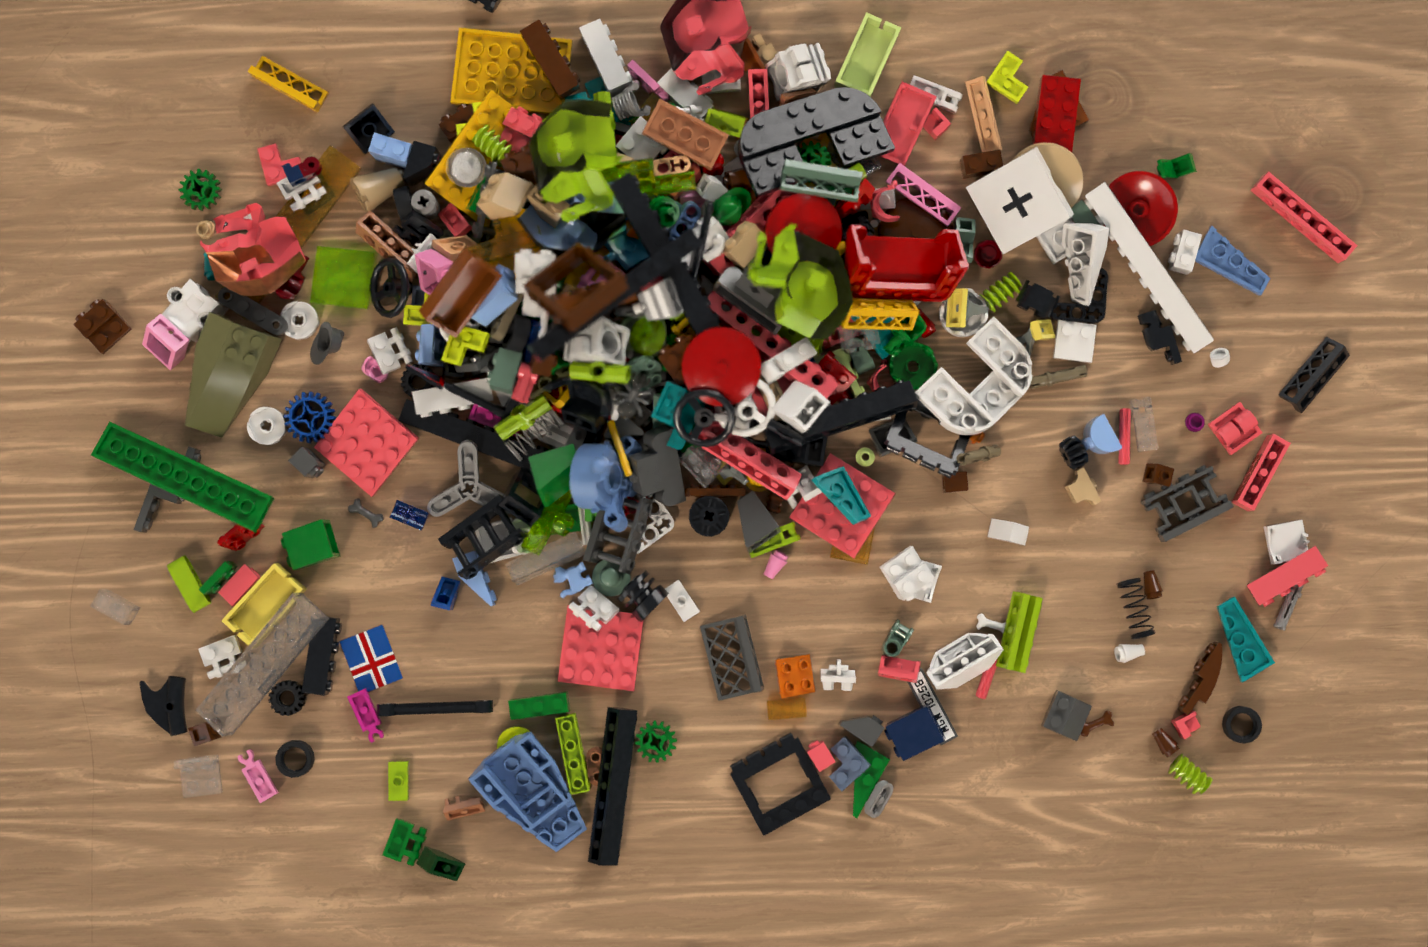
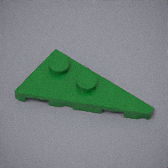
M859 741L856 742V748L871 766L854 781L853 817L858 818L890 761L886 756Z

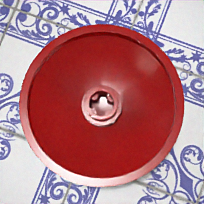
M1133 171L1121 175L1109 185V188L1149 246L1157 244L1170 233L1177 219L1178 203L1174 190L1165 179L1152 172Z
M803 193L790 194L776 203L765 223L766 245L772 256L776 237L791 224L797 225L794 230L834 249H837L842 238V224L839 214L834 206L821 196Z
M714 327L699 333L688 344L683 355L682 374L690 391L706 388L718 391L730 401L731 405H734L747 398L757 386L761 374V359L755 344L744 333L730 327ZM706 396L697 397L709 405L723 406L714 398Z

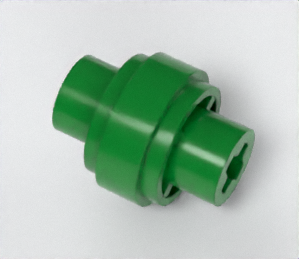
M659 196L649 203L652 211L655 209L661 218L659 223L662 228H670L677 222L680 210L677 203L670 197Z

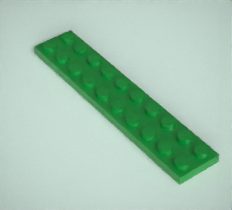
M110 421L91 453V456L255 533L275 499L264 492Z

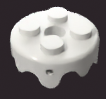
M964 288L968 289V297L973 303L986 306L983 297L975 293L973 289ZM948 299L942 301L940 305L939 318L942 326L951 335L957 337H969L976 334L988 319V313L971 316L967 320L965 328L946 327Z

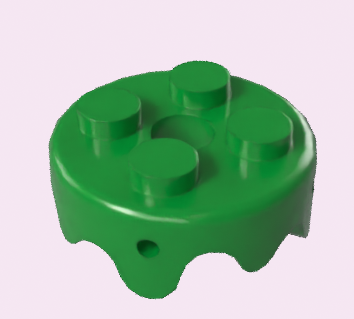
M918 342L899 346L889 361V372L893 381L896 383L901 380L904 382L910 380L914 390H918L938 369V363L933 350L929 346ZM909 362L917 363L918 370L916 372L908 370L907 365Z

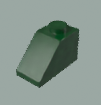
M426 846L416 863L428 874L454 881L458 880L465 866L464 862L440 850Z

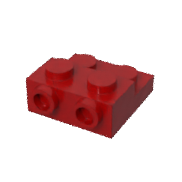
M866 178L859 185L857 202L839 199L834 206L840 220L849 214L854 215L862 204L867 205L873 199L872 194L875 188Z

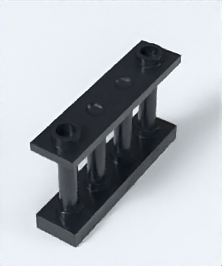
M500 494L438 538L442 546L454 550L463 566V569L457 572V574L466 580L475 577L477 572L513 546L521 544L529 536L527 532L520 528L516 530L506 510L499 506L503 498ZM496 515H499L510 534L502 541L490 523L491 519ZM481 526L485 528L494 544L486 552L475 535V531ZM468 537L479 556L471 563H469L459 545L460 541Z

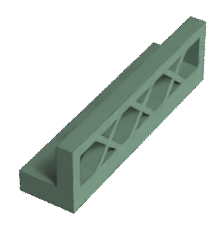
M785 159L781 171L780 190L857 202L863 172ZM786 178H792L797 183L795 185L785 184ZM810 181L813 182L816 185V187L808 188L804 183ZM829 184L832 185L835 188V190L827 191L823 186ZM845 187L853 188L854 195L846 194L842 189Z

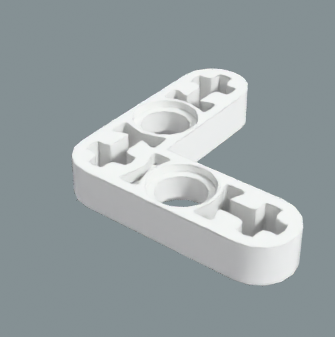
M638 493L637 495H635L636 499L639 502L641 497L646 498L645 496H640ZM654 497L651 500L659 505V510L648 515L652 522L647 525L646 530L652 529L655 536L653 539L648 540L644 532L641 539L646 544L644 545L641 542V547L637 554L674 527L672 516L665 506L656 501ZM662 519L669 520V522L667 523L668 528L661 527L658 531V529L653 526L654 524H656V526H660L663 523Z

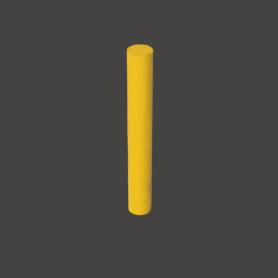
M611 420L607 422L625 477L633 473L615 421Z

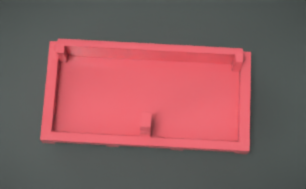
M903 81L901 82L883 120L895 150L880 157L906 166L937 96Z

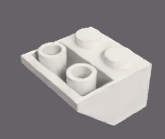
M794 380L771 410L795 431L803 434L830 401L816 389Z

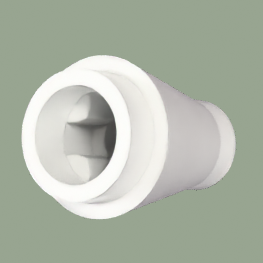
M1119 644L1114 649L1115 658L1118 662L1126 663L1145 655V648L1143 644Z

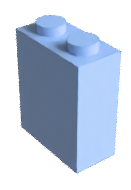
M374 133L368 151L376 161L405 169L412 144Z
M500 264L496 266V269L502 274V277L471 317L485 327L517 300L514 273L511 269L505 268Z

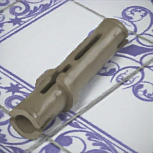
M1082 365L1051 373L1048 371L1043 375L1032 377L1030 388L1050 387L1059 382L1087 377L1086 366Z
M998 445L982 446L978 450L958 454L957 462L961 466L978 461L985 462L990 460V458L1000 456L1001 448Z

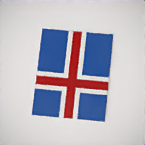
M383 625L339 641L358 691L366 688L367 692L403 678Z

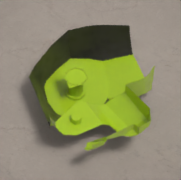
M590 99L564 101L549 114L529 141L537 188L543 199L547 202L558 203L580 193L585 197V202L566 209L560 214L563 221L578 220L580 215L590 211H604L613 205L614 194L600 171L614 167L625 156H617L610 121V111L613 104ZM557 153L560 155L561 162L558 160Z
M791 224L776 237L770 265L762 267L761 259L766 237L765 233L759 231L756 239L759 243L754 260L748 267V278L755 286L782 288L775 303L776 322L812 339H828L845 320L853 303L850 281L838 250L794 230L797 225Z

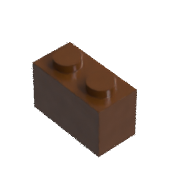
M1001 150L962 156L960 165L963 179L984 176L1003 166Z

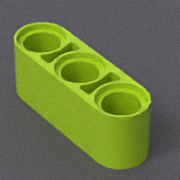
M185 555L167 564L169 573L193 613L212 603L209 595H204L198 590L203 584L190 560Z

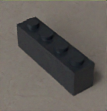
M320 615L313 616L302 693L325 696L332 691L333 680H331V674L335 672L336 668L334 655L338 653L339 649L337 635L342 630V623H339L340 618Z

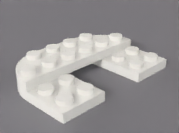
M995 317L989 320L966 343L993 370L970 394L942 367L915 392L917 398L941 421L939 424L953 433L976 435L986 431L1026 393L1031 384L1033 376L1031 369L1032 361L1028 351Z

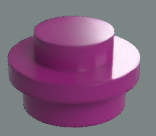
M1191 413L1185 419L1186 428L1192 432L1200 431L1204 427L1205 420L1199 413Z

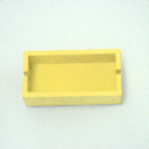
M274 563L221 621L233 632H239L237 636L249 647L256 646L302 596L307 588L295 577L290 578L292 574L280 563Z

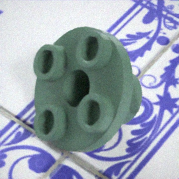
M635 356L626 365L631 367V379L628 383L631 389L634 383H636V385L640 384L639 391H645L662 380L661 365L652 356Z
M602 560L593 570L592 582L601 594L617 596L622 593L623 589L630 582V574L619 572L620 565Z

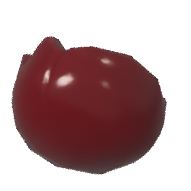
M983 240L975 247L973 257L980 267L991 269L1000 263L1003 254L995 241Z

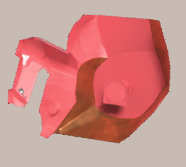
M258 203L247 205L245 209L227 215L222 214L213 219L216 223V233L246 229L249 231L246 235H232L219 239L211 245H205L200 241V245L208 256L215 280L242 296L271 294L282 286L306 261L299 242L286 218L273 217L265 220V213L262 206Z

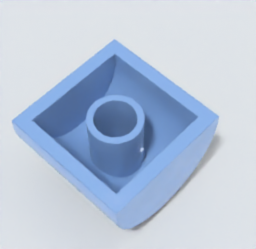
M422 324L421 329L416 334L417 341L420 343L419 349L415 352V358L418 364L443 367L441 358L444 353L445 339L440 334L438 327L433 324Z
M1105 414L1091 419L1086 424L1083 431V440H1081L1086 450L1090 449L1097 454H1108L1122 449Z

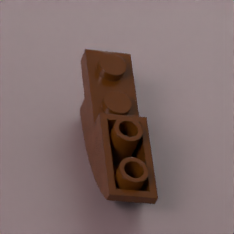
M1219 642L1210 643L1204 651L1206 653L1205 656L1194 665L1195 670L1193 674L1199 678L1191 683L1189 687L1191 690L1178 703L1180 705L1178 710L1183 714L1189 715L1198 701L1206 704L1217 683L1222 663V644Z

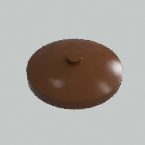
M906 197L895 202V208H888L886 210V214L900 216V218L895 222L880 221L878 236L935 239L941 230H954L952 221L948 227ZM926 197L924 198L926 206H936V202L934 200ZM944 208L940 209L941 217L948 220L950 216Z

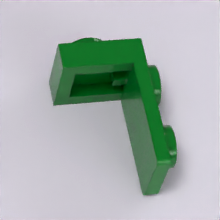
M1192 153L1172 160H1157V171L1163 179H1178L1197 172Z

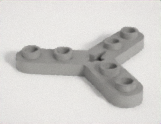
M465 440L460 443L457 451L459 482L430 499L427 510L432 516H442L469 499L484 506L499 494L504 496L503 493L479 481L478 448L475 442ZM467 483L474 485L472 492L470 490L461 492L466 488Z

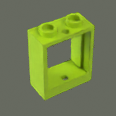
M708 108L705 123L728 135L740 138L743 128L750 118L716 108Z

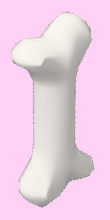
M982 613L977 615L978 624L976 627L978 630L982 627H989L1002 633L1004 632L1006 622L999 623L989 620Z

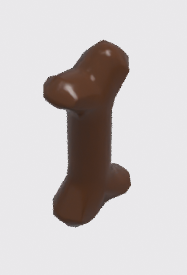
M1105 711L1101 718L1085 723L1081 735L1087 737L1091 730L1102 725L1114 726V721L1111 719L1112 712Z

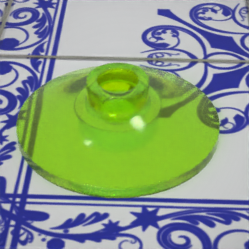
M646 317L638 320L630 332V344L633 350L643 356L657 353L662 348L666 338V331L660 320L648 321Z

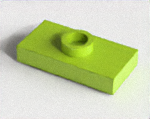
M389 761L388 801H408L409 761Z

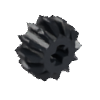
M1076 436L1068 437L1059 443L1061 456L1071 469L1080 468L1088 462L1086 449Z

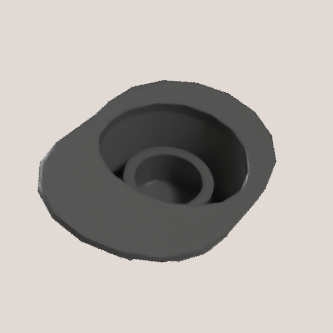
M329 322L322 323L311 346L310 358L312 363L319 365L324 361L327 354L336 353L340 350L344 337L342 330L331 327Z

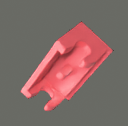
M244 564L218 593L234 607L261 576L252 567L250 568Z
M882 655L878 675L880 677L917 683L921 662Z

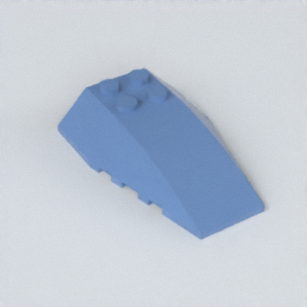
M531 732L514 736L486 757L468 778L493 809L498 812L500 811L506 815V818L522 826V829L535 835L539 841L555 852L587 830L555 760Z

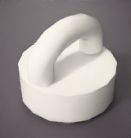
M1217 348L1210 353L1213 367L1220 368L1229 363L1230 354L1227 349Z

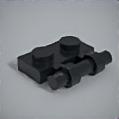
M414 210L401 221L402 228L398 225H395L393 231L401 239H406L416 249L418 247L415 244L423 243L430 233L437 239L443 236V229Z

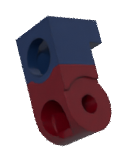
M312 156L307 157L303 163L292 167L290 163L282 166L289 183L293 187L320 175L323 169L319 160Z

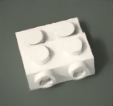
M641 116L616 144V147L625 155L633 158L635 163L656 160L660 154L664 155L669 149L642 135L647 121ZM646 166L641 167L644 171L649 169Z
M520 249V253H515V293H527L523 285L555 261L557 254H552V250H540V254H532V250ZM556 285L545 293L556 294Z
M913 546L907 547L880 566L881 571L900 600L910 601L917 596L916 592L918 590L928 589L932 586L931 581L935 579L926 563L921 561Z

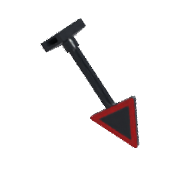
M408 364L405 367L438 389L442 390L444 387L449 392L491 411L492 414L499 417L496 424L508 417L518 404V401L512 399V395L507 400L505 406L498 403L494 404L452 383L445 382V378Z

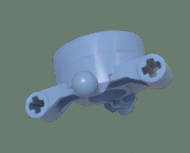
M631 436L621 438L627 459L628 456L642 451L641 444ZM604 441V444L585 443L581 445L574 455L570 470V489L573 500L579 508L591 509V513L605 510L604 523L612 530L622 532L628 525L623 510L624 499L637 495L633 491L629 476L625 477L617 451L610 442Z

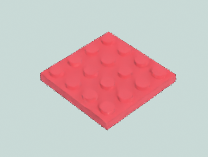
M359 389L332 423V426L328 428L329 433L325 432V438L320 439L314 448L367 494L373 497L419 438L364 390Z
M830 453L816 476L844 466L871 517L853 525L822 492L806 502L802 497L789 518L855 559L896 494Z
M568 605L558 682L634 691L643 621L640 622L632 613L619 611L607 624L600 620L598 623L602 625V628L597 632L593 628H589L583 619L577 618ZM588 609L585 611V612L588 613L590 616H593V615H594V614H593L592 612H590Z

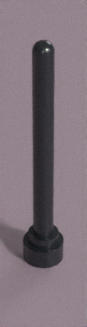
M712 202L706 204L699 234V240L702 242V245L695 252L690 274L692 279L698 278L714 209Z

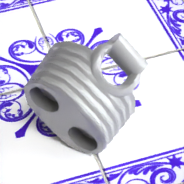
M634 80L621 93L613 96L611 99L619 120L632 116H648L650 114L651 107L646 105L640 109L632 90L639 88V81Z

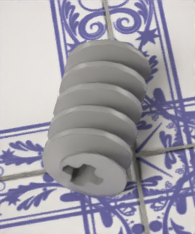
M425 189L418 190L413 194L411 205L417 213L428 220H433L438 216L440 204L430 191Z

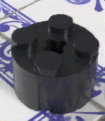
M1026 280L1015 300L1018 302L1017 307L1025 311L1028 309L1035 311L1034 315L1040 319L1050 318L1060 296L1057 295L1054 298V292L1036 283L1032 286L1028 285L1030 281Z

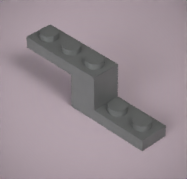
M188 447L185 456L200 462L201 450ZM150 484L134 530L144 533L150 530L153 524V513L159 508V498L175 504H181L185 500Z

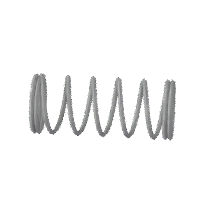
M550 409L548 412L554 422L543 414L557 428L564 425L553 409ZM540 416V418L547 429H545L540 423H538L535 420V423H537L541 428H543L549 435H552V432L546 425L542 416ZM533 424V427L535 428L538 435H536L531 429L528 430L532 434H534L540 441L544 442L543 437L537 430L536 426ZM526 430L524 431L531 443L519 433L515 434L523 450L511 440L505 442V445L519 461L523 460V458L509 442L522 453L528 455L518 436L534 449H536V446Z

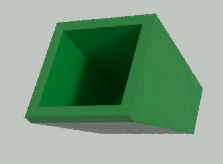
M573 443L528 457L536 488L545 508L549 507L570 490V470L577 451Z
M320 519L282 533L281 544L287 550L288 556L286 560L288 566L292 567V570H299L341 557L330 520Z

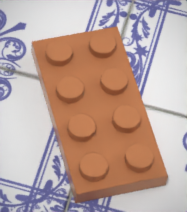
M659 99L642 132V135L682 156L688 157L691 161L710 171L729 136L662 99Z

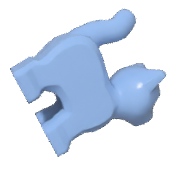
M583 561L567 569L561 566L555 568L553 575L554 583H562L568 579L570 589L563 590L560 593L561 598L576 594L586 586L593 584L589 574L586 578H583L581 575L582 572L587 570Z

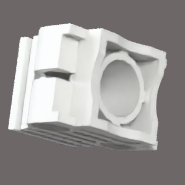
M819 43L808 46L806 44L790 46L786 50L778 52L765 65L767 74L773 82L777 101H780L781 94L811 88L818 91L831 79V72L829 67H827L824 59L825 54Z
M602 317L566 343L563 359L571 363L572 361L588 363L600 361L603 364L625 365V350L627 341L631 336L630 329Z

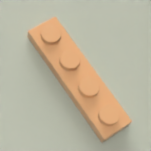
M981 76L966 81L981 152L1002 151L986 78Z

